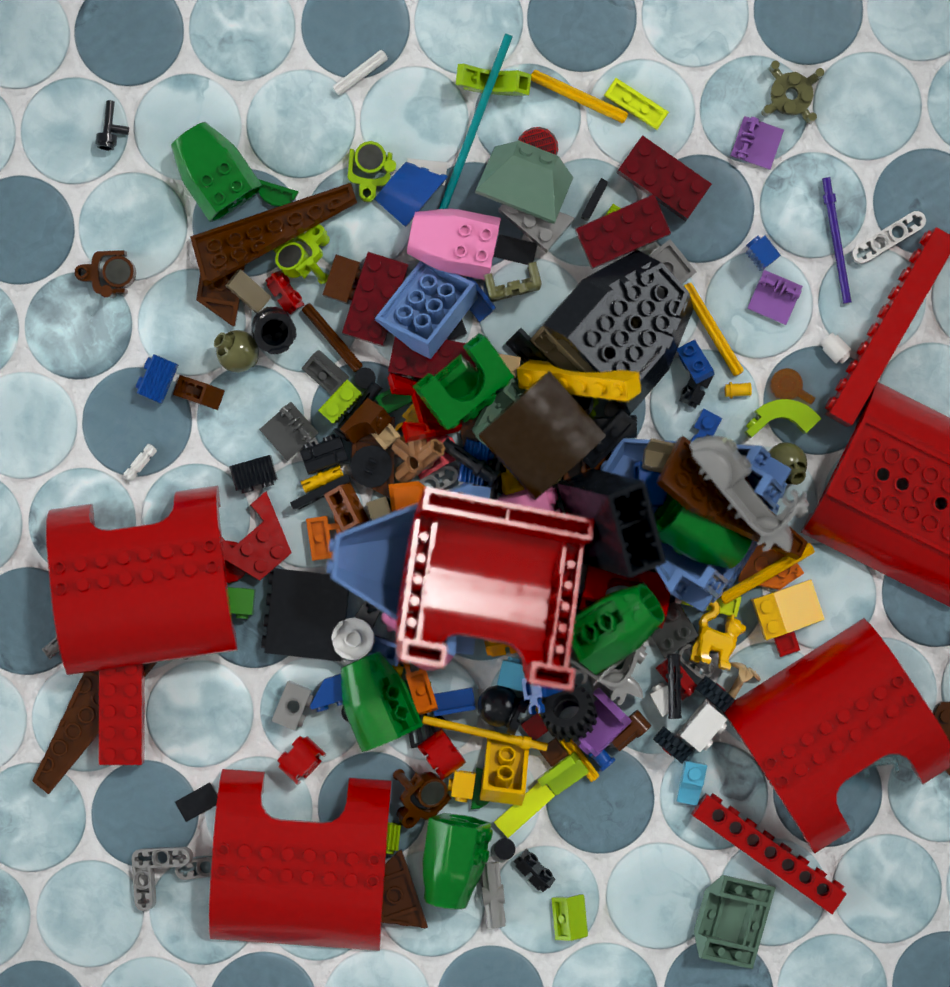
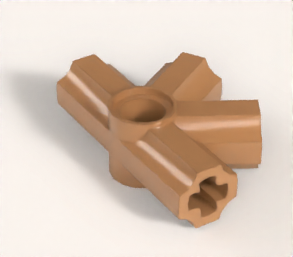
M404 436L398 438L391 448L404 461L395 468L396 472L394 475L397 481L402 483L410 482L424 470L432 468L434 462L444 455L446 448L443 442L432 439L427 443L426 439L406 443Z

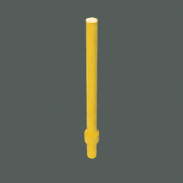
M423 715L422 723L426 725L515 744L527 750L533 748L546 751L548 743L532 740V737L524 735L523 737L513 736Z

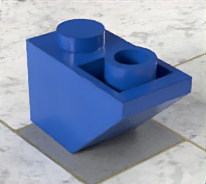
M341 674L323 680L310 705L311 710L316 709L317 712L329 709V704L337 703V706L343 705Z

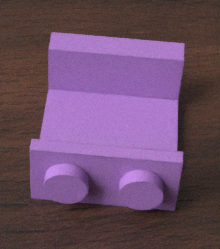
M599 687L593 692L597 697V700L594 702L598 714L596 726L592 725L593 731L591 733L587 732V737L584 739L582 736L578 738L581 742L578 746L586 754L591 752L595 757L632 722Z

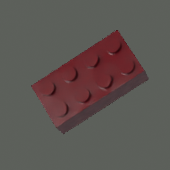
M643 135L617 171V174L647 195L651 196L654 194L657 202L684 221H687L712 185V183Z
M654 194L575 229L591 269L604 265L671 234Z
M371 252L367 253L342 331L343 335L384 347L388 330L376 322L375 317L405 281L409 269L408 264Z
M395 337L388 373L391 372L417 379H422L429 373L435 376L460 354L475 368L476 365L462 347L466 343L445 340L434 356L429 359L413 351Z

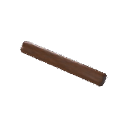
M311 303L306 304L302 308V312L354 372L362 368V363Z

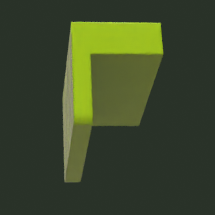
M574 751L539 777L538 782L542 787L547 784L553 793L558 795L587 775L589 770Z
M584 895L552 897L555 940L572 941L587 937L588 929Z

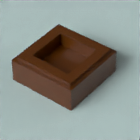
M556 737L548 742L546 751L539 750L551 767L568 755Z

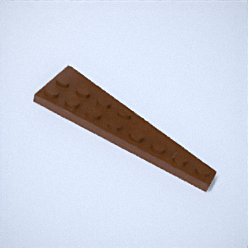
M351 183L190 236L204 286L219 280L356 204L357 200Z
M157 662L145 664L144 678ZM99 671L83 673L32 780L47 794L52 792L99 734Z

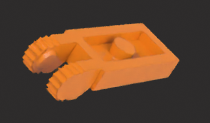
M403 662L407 683L418 714L422 715L438 710L427 671L419 668L418 671L411 672L409 662Z

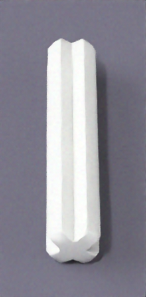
M382 50L378 51L333 86L335 92L339 96L387 61L388 57Z

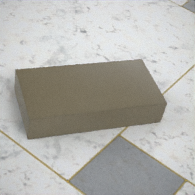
M238 269L225 285L255 313L262 310L271 298L266 291L241 269Z

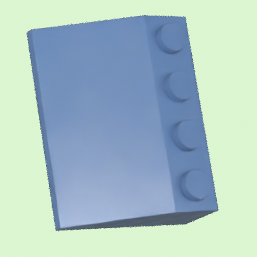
M420 261L375 317V321L413 351L431 359L478 299L476 283L460 275L437 270Z

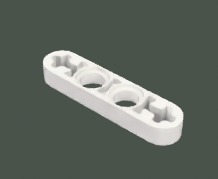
M919 211L911 212L857 245L852 250V259L858 264H863L922 229L926 224L925 215ZM912 216L921 219L919 222L920 226L914 224L908 229L902 223V221H905L906 224L910 223L913 220ZM895 226L903 229V236L901 238L893 236L892 229ZM875 238H883L885 240V247L882 249L876 248L874 246ZM869 242L870 248L875 254L872 255V251L864 255L866 259L858 258L856 256L859 253L857 249L860 248L861 251L867 249L869 246L866 243Z

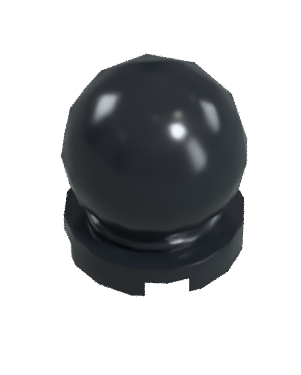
M266 307L258 311L251 323V332L257 346L269 354H281L287 351L293 344L294 339H296V327L290 315L281 308Z
M499 685L491 686L479 696L478 713L488 725L494 727L506 726L508 728L506 733L514 736L520 725V720H518L520 712L525 714L530 700H524V695L522 698H517L515 692L510 688Z

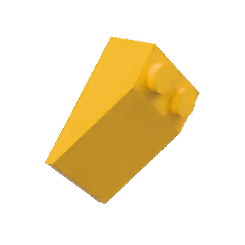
M812 579L751 599L765 640L825 620Z
M487 738L480 800L522 806L526 791L529 750L523 749L519 745Z

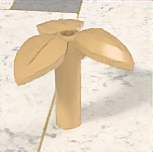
M730 662L731 666L739 669V675L728 692L729 695L735 698L743 683L749 681L752 677L756 678L758 682L761 679L751 667L747 668L746 665L739 662Z

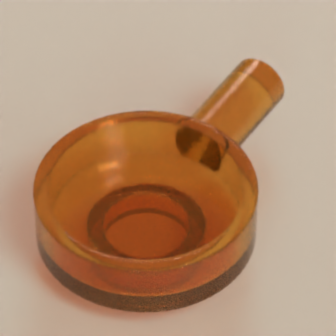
M781 369L771 378L770 388L778 399L792 400L798 396L812 405L816 398L802 389V378L793 369Z

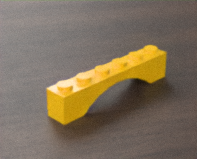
M529 360L517 368L518 384L521 389H529L540 377L550 371L570 395L628 402L641 393L639 372L626 370L574 372L557 368L548 361Z

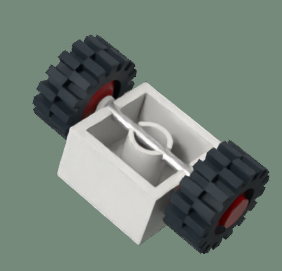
M706 675L695 689L707 699L702 702L678 731L677 737L663 726L653 738L664 751L682 764L693 751L681 741L682 739L686 740L699 752L702 750L706 751L714 742L711 740L716 733L721 734L727 726L725 723L727 718L714 709L711 704L713 703L725 713L735 701L724 688Z

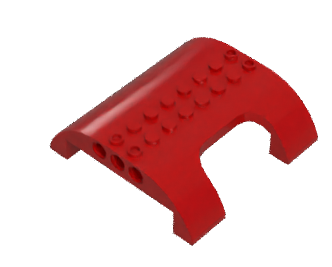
M218 486L176 491L173 509L169 516L161 522L115 530H101L94 526L93 504L49 510L46 522V542L51 597L59 649L67 675L238 650L236 630L232 624L219 515L221 504Z
M425 487L412 522L404 562L396 623V649L399 660L445 668L447 646L443 645L445 639L450 636L471 637L503 643L513 648L522 660L524 675L528 684L573 691L575 669L569 668L584 545L592 541L594 519Z
M865 618L736 699L724 713L801 830L804 839L814 854L851 831L837 804L838 790L846 780L879 759L890 754L906 758L912 764L911 768L922 785L950 768L949 739L897 658Z
M222 769L216 805L210 880V939L380 951L392 780L349 778L347 801L342 814L333 821L314 822L278 819L266 812L262 804L265 772Z

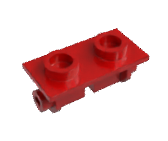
M281 270L272 273L265 280L267 282L266 286L274 297L280 293L283 295L277 301L289 315L294 313L297 308L305 305L299 292L293 289L289 278Z
M667 658L656 667V670L668 683V678H666V673H668ZM680 665L681 673H683V678H681V700L683 701L694 693L697 684Z

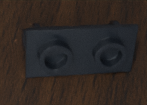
M690 375L687 385L681 391L679 401L696 409L706 393L700 390V387L703 386L708 389L714 375L697 384Z
M527 848L521 856H518L513 861L516 864L515 867L524 876H527L530 872L533 874L528 880L538 891L544 892L547 888L549 889L556 880L552 872L545 868L538 861L537 856L529 852Z

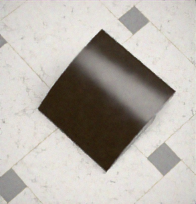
M549 371L511 402L478 434V437L532 498L536 500L582 460L606 435Z

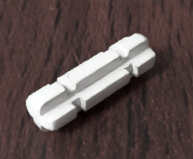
M151 444L146 445L143 449L144 452H141L130 465L131 468L124 472L123 475L128 480L133 481L137 473H140L150 461L149 458L153 457L157 452V449Z

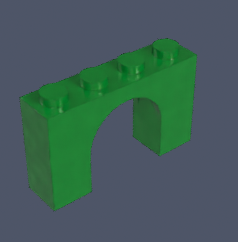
M480 333L462 346L476 365L478 371L477 383L470 393L462 397H451L437 377L430 373L413 385V388L438 423L447 430L456 427L466 415L474 413L478 405L490 400L493 397V393L498 389L506 387L514 377L488 338Z

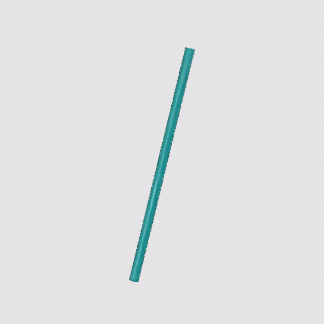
M505 33L439 209H448L513 38L509 34Z

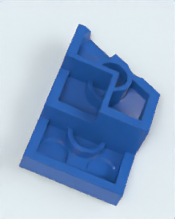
M405 162L374 199L406 227L413 220L415 212L420 211L448 176L445 174L439 175L430 172L427 168H420L415 164Z

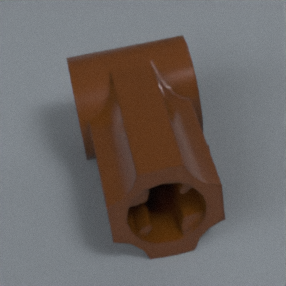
M636 710L629 716L632 722L611 742L619 752L636 737L642 736L652 726L639 710Z

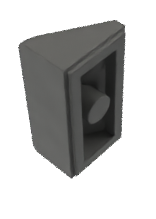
M317 350L301 368L331 396L350 378L320 350Z

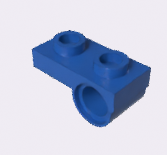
M695 339L677 348L678 356L684 368L688 370L696 384L715 375L713 368Z

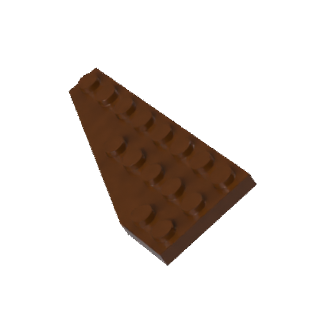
M684 436L678 438L656 484L688 511L758 542L761 535L749 526L742 516L737 519L735 518V514L738 511L734 507L728 510L730 501L712 479L704 480V477L707 475L706 472L699 474L702 467L692 455L691 442ZM789 526L793 537L790 552L785 551L776 543L773 544L771 549L797 560L802 557L808 542Z

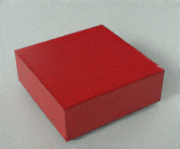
M794 631L774 638L780 657L800 651Z
M538 713L521 724L528 736L532 737V740H537L548 731Z

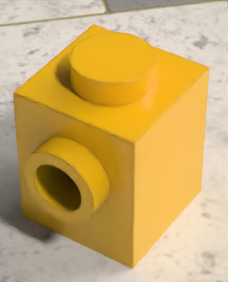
M456 770L454 772V779L449 778L448 791H452L451 797H455V801L468 802V799L473 798L476 772Z

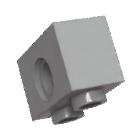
M287 681L271 721L292 730L302 727L306 718L303 715L305 707L310 708L314 698L311 695L312 690L292 681ZM292 700L297 701L300 705L299 711H290L288 708L289 702Z

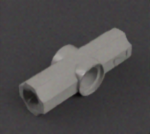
M487 862L482 873L483 904L486 908L487 927L500 928L506 926L503 906L505 899L503 884H501L499 862Z

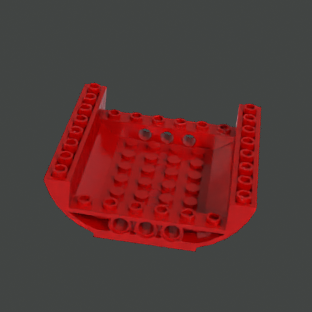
M877 382L867 399L869 402L814 512L809 514L800 533L950 607V418ZM881 468L886 469L889 473L885 481H881L877 477V472ZM899 478L907 480L908 487L905 490L897 488L896 483ZM939 497L946 500V507L942 510L935 506V501Z

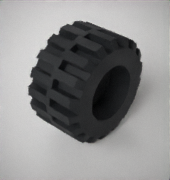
M573 684V691L564 690L542 699L545 712L540 713L547 730L553 737L556 736L557 740L562 741L564 739L565 742H570L573 739L574 742L579 741V737L582 736L584 739L587 737V732L591 733L593 731L592 725L596 726V717H598L596 707L590 694L582 686L578 688L577 684ZM571 706L579 707L578 712L569 719L559 718L560 713L565 708Z

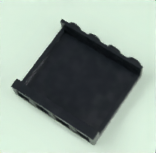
M274 568V572L269 573L268 584L272 585L271 593H267L266 606L270 607L269 614H265L264 627H267V634L262 636L261 648H265L264 653L341 662L342 657L336 653L333 646L332 633L337 624L347 617L350 590L331 579V574Z

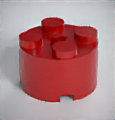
M442 729L417 746L424 756L428 754L426 760L433 769L438 768L435 771L442 780L466 763L461 753Z
M299 736L292 743L294 748L289 753L284 752L277 760L280 763L279 768L297 785L301 783L299 779L302 776L306 779L322 762L319 759L320 756H326V753L308 736L305 738Z

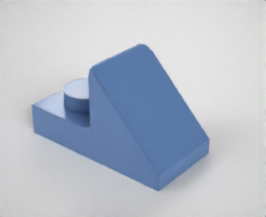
M374 635V646L367 656L380 651L391 665L398 666L399 658L396 641Z

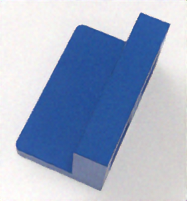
M466 277V279L476 283L473 278ZM476 283L478 299L469 310L480 323L495 311L496 307Z
M472 687L434 694L438 710L433 711L434 717L476 710Z

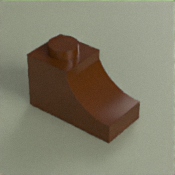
M179 375L173 395L218 410L225 390Z
M367 398L340 430L350 442L355 444V442L366 435H379L393 419L383 407Z

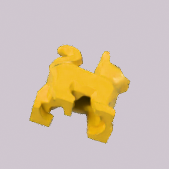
M718 601L710 602L709 605L712 607V610L703 614L700 618L699 636L696 637L697 639L691 648L689 661L699 663L701 659V662L710 664L711 657L709 654L710 651H714L719 654L718 668L729 671L731 668L729 657L736 648L737 637L745 633L746 626L740 620L734 618V614L726 617L725 633L708 627V621L715 619L720 613Z

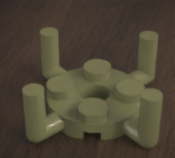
M776 60L773 61L769 66L770 72L776 79L771 88L772 103L763 108L762 115L767 117L776 110L787 115L801 114L808 124H812L817 118L814 112L810 113L807 109L814 96L812 84L821 79L824 75V70L818 68L808 78L798 72L782 74L779 70L780 63ZM790 88L797 91V98L794 100L788 99L786 96V91Z
M532 262L528 264L529 267L527 268L530 278L521 280V284L519 280L508 282L506 288L505 285L495 287L492 273L485 274V285L491 302L540 290L542 283L537 263Z

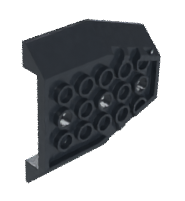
M636 250L581 280L544 322L543 326L556 340L565 339L595 372L617 370L639 372L641 393L628 402L614 400L628 415H631L670 369L692 315L693 306L689 291L662 262ZM659 287L664 290V297L662 299L657 295ZM632 317L638 320V327L636 329L631 326ZM607 347L612 351L610 359H607L604 355V350Z

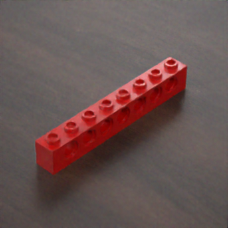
M705 793L698 806L691 813L695 818L831 914L835 912L847 895L843 891L845 886L835 879L832 882L826 879L827 874L818 867L815 870L808 866L809 861L800 854L798 857H795L790 853L792 851L790 847L783 842L780 845L774 842L775 837L766 830L763 833L757 830V824L749 818H746V820L740 818L738 810L731 805L726 808L721 804L723 800L714 793L711 796ZM717 809L723 811V817L720 820L712 818L713 812ZM733 822L741 824L740 830L736 833L730 831V825ZM751 834L758 836V841L754 845L747 843V838ZM770 846L774 847L775 854L772 857H766L765 849ZM785 859L793 861L790 869L782 868V862ZM804 871L810 873V878L806 882H802L799 879L800 874ZM822 883L827 884V891L824 894H818L817 887Z

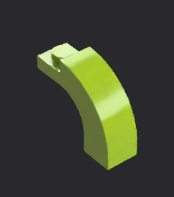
M458 64L456 85L464 87V90L483 93L491 70L467 64ZM518 70L500 71L491 94L527 96L530 94L531 74Z
M779 399L757 408L754 413L759 419L757 420L754 417L745 425L748 429L744 433L749 438H752L769 421L783 418L794 423L803 434H806L822 418L804 403L790 399Z

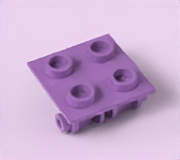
M744 116L730 156L771 170L784 129L763 123L756 117L749 118Z
M764 270L747 309L787 325L803 286Z

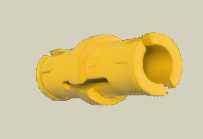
M337 465L324 472L319 471L317 475L300 482L305 494L344 474L340 465Z

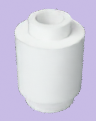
M831 333L820 343L823 347L822 350L835 364L838 362L843 364L851 356L849 352L852 349L838 335L835 336Z

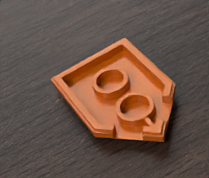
M419 481L388 484L391 511L394 512L419 502L426 486Z
M757 545L739 574L738 582H742L786 555L771 548L768 551H762L764 545ZM796 563L758 586L780 590L803 575L804 572Z

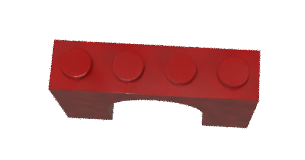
M588 566L579 609H584L605 596V592L611 587L621 585L633 587L643 584L653 592L662 607L664 621L658 628H663L671 593L659 573L645 571L632 578H627Z

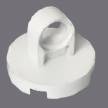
M347 618L339 622L332 633L334 649L342 658L360 660L373 649L375 642L374 632L371 626L362 619Z

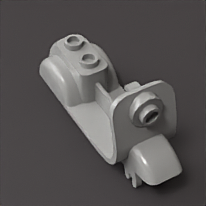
M706 436L692 441L690 444V448L693 451L692 455L702 467L699 474L706 472L707 475L704 477V480L712 479L730 501L728 510L734 507L738 511L735 514V518L737 519L742 516L749 526L761 535L757 544H766L762 551H768L776 543L785 551L790 552L793 537L788 524L793 517L797 516L800 518L808 511L807 493L803 492L799 497L798 492L793 489L791 494L794 500L790 501L784 496L782 502L787 507L780 515H774L744 479L751 472V463L747 457L740 455L737 451V445L733 440H728L726 437Z
M571 645L569 662L580 668L575 670L574 678L578 673H582L584 679L581 681V684L587 682L588 675L598 680L605 671L598 675L591 672L580 663ZM643 645L626 657L621 670L614 668L599 681L602 685L612 690L610 694L612 701L619 696L616 701L618 705L623 704L627 693L643 699V692L639 683L631 677L636 663L641 664L647 656L645 652L646 647Z

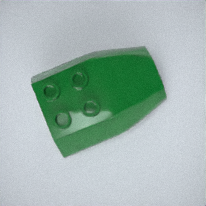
M207 122L199 123L190 128L171 144L181 179L210 222L222 219L254 197L263 187L234 144Z
M668 493L664 505L659 506L654 513L661 543H667L679 555L684 554L688 558L703 564L731 569L744 558L752 542L751 539L688 511Z
M640 584L611 592L575 614L572 646L580 663L598 675L637 651L664 621L662 607L653 592L647 586Z
M380 651L341 667L343 707L362 752L396 740L423 726L406 684Z
M442 813L429 818L423 855V879L425 886L423 899H425L426 903L446 909H465L467 907L470 897L483 873L485 863L489 859L488 842L491 841L493 834L490 822L476 817Z

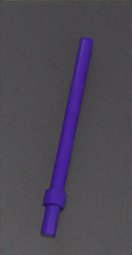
M826 177L822 178L825 194L823 195V201L827 205L843 304L852 301L835 202L837 201L836 195L832 190L831 178Z

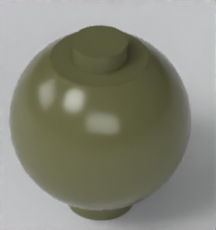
M233 330L226 334L222 332L215 338L214 347L216 348L217 359L226 370L240 373L249 370L257 364L259 348L254 337L249 333Z
M784 442L773 446L768 451L771 455L770 457L792 469L791 474L785 481L787 485H798L804 481L807 470V458L799 446Z

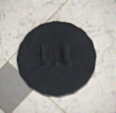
M373 445L362 447L356 451L350 464L351 474L356 482L370 488L381 486L387 482L393 468L392 460L388 453L381 447Z

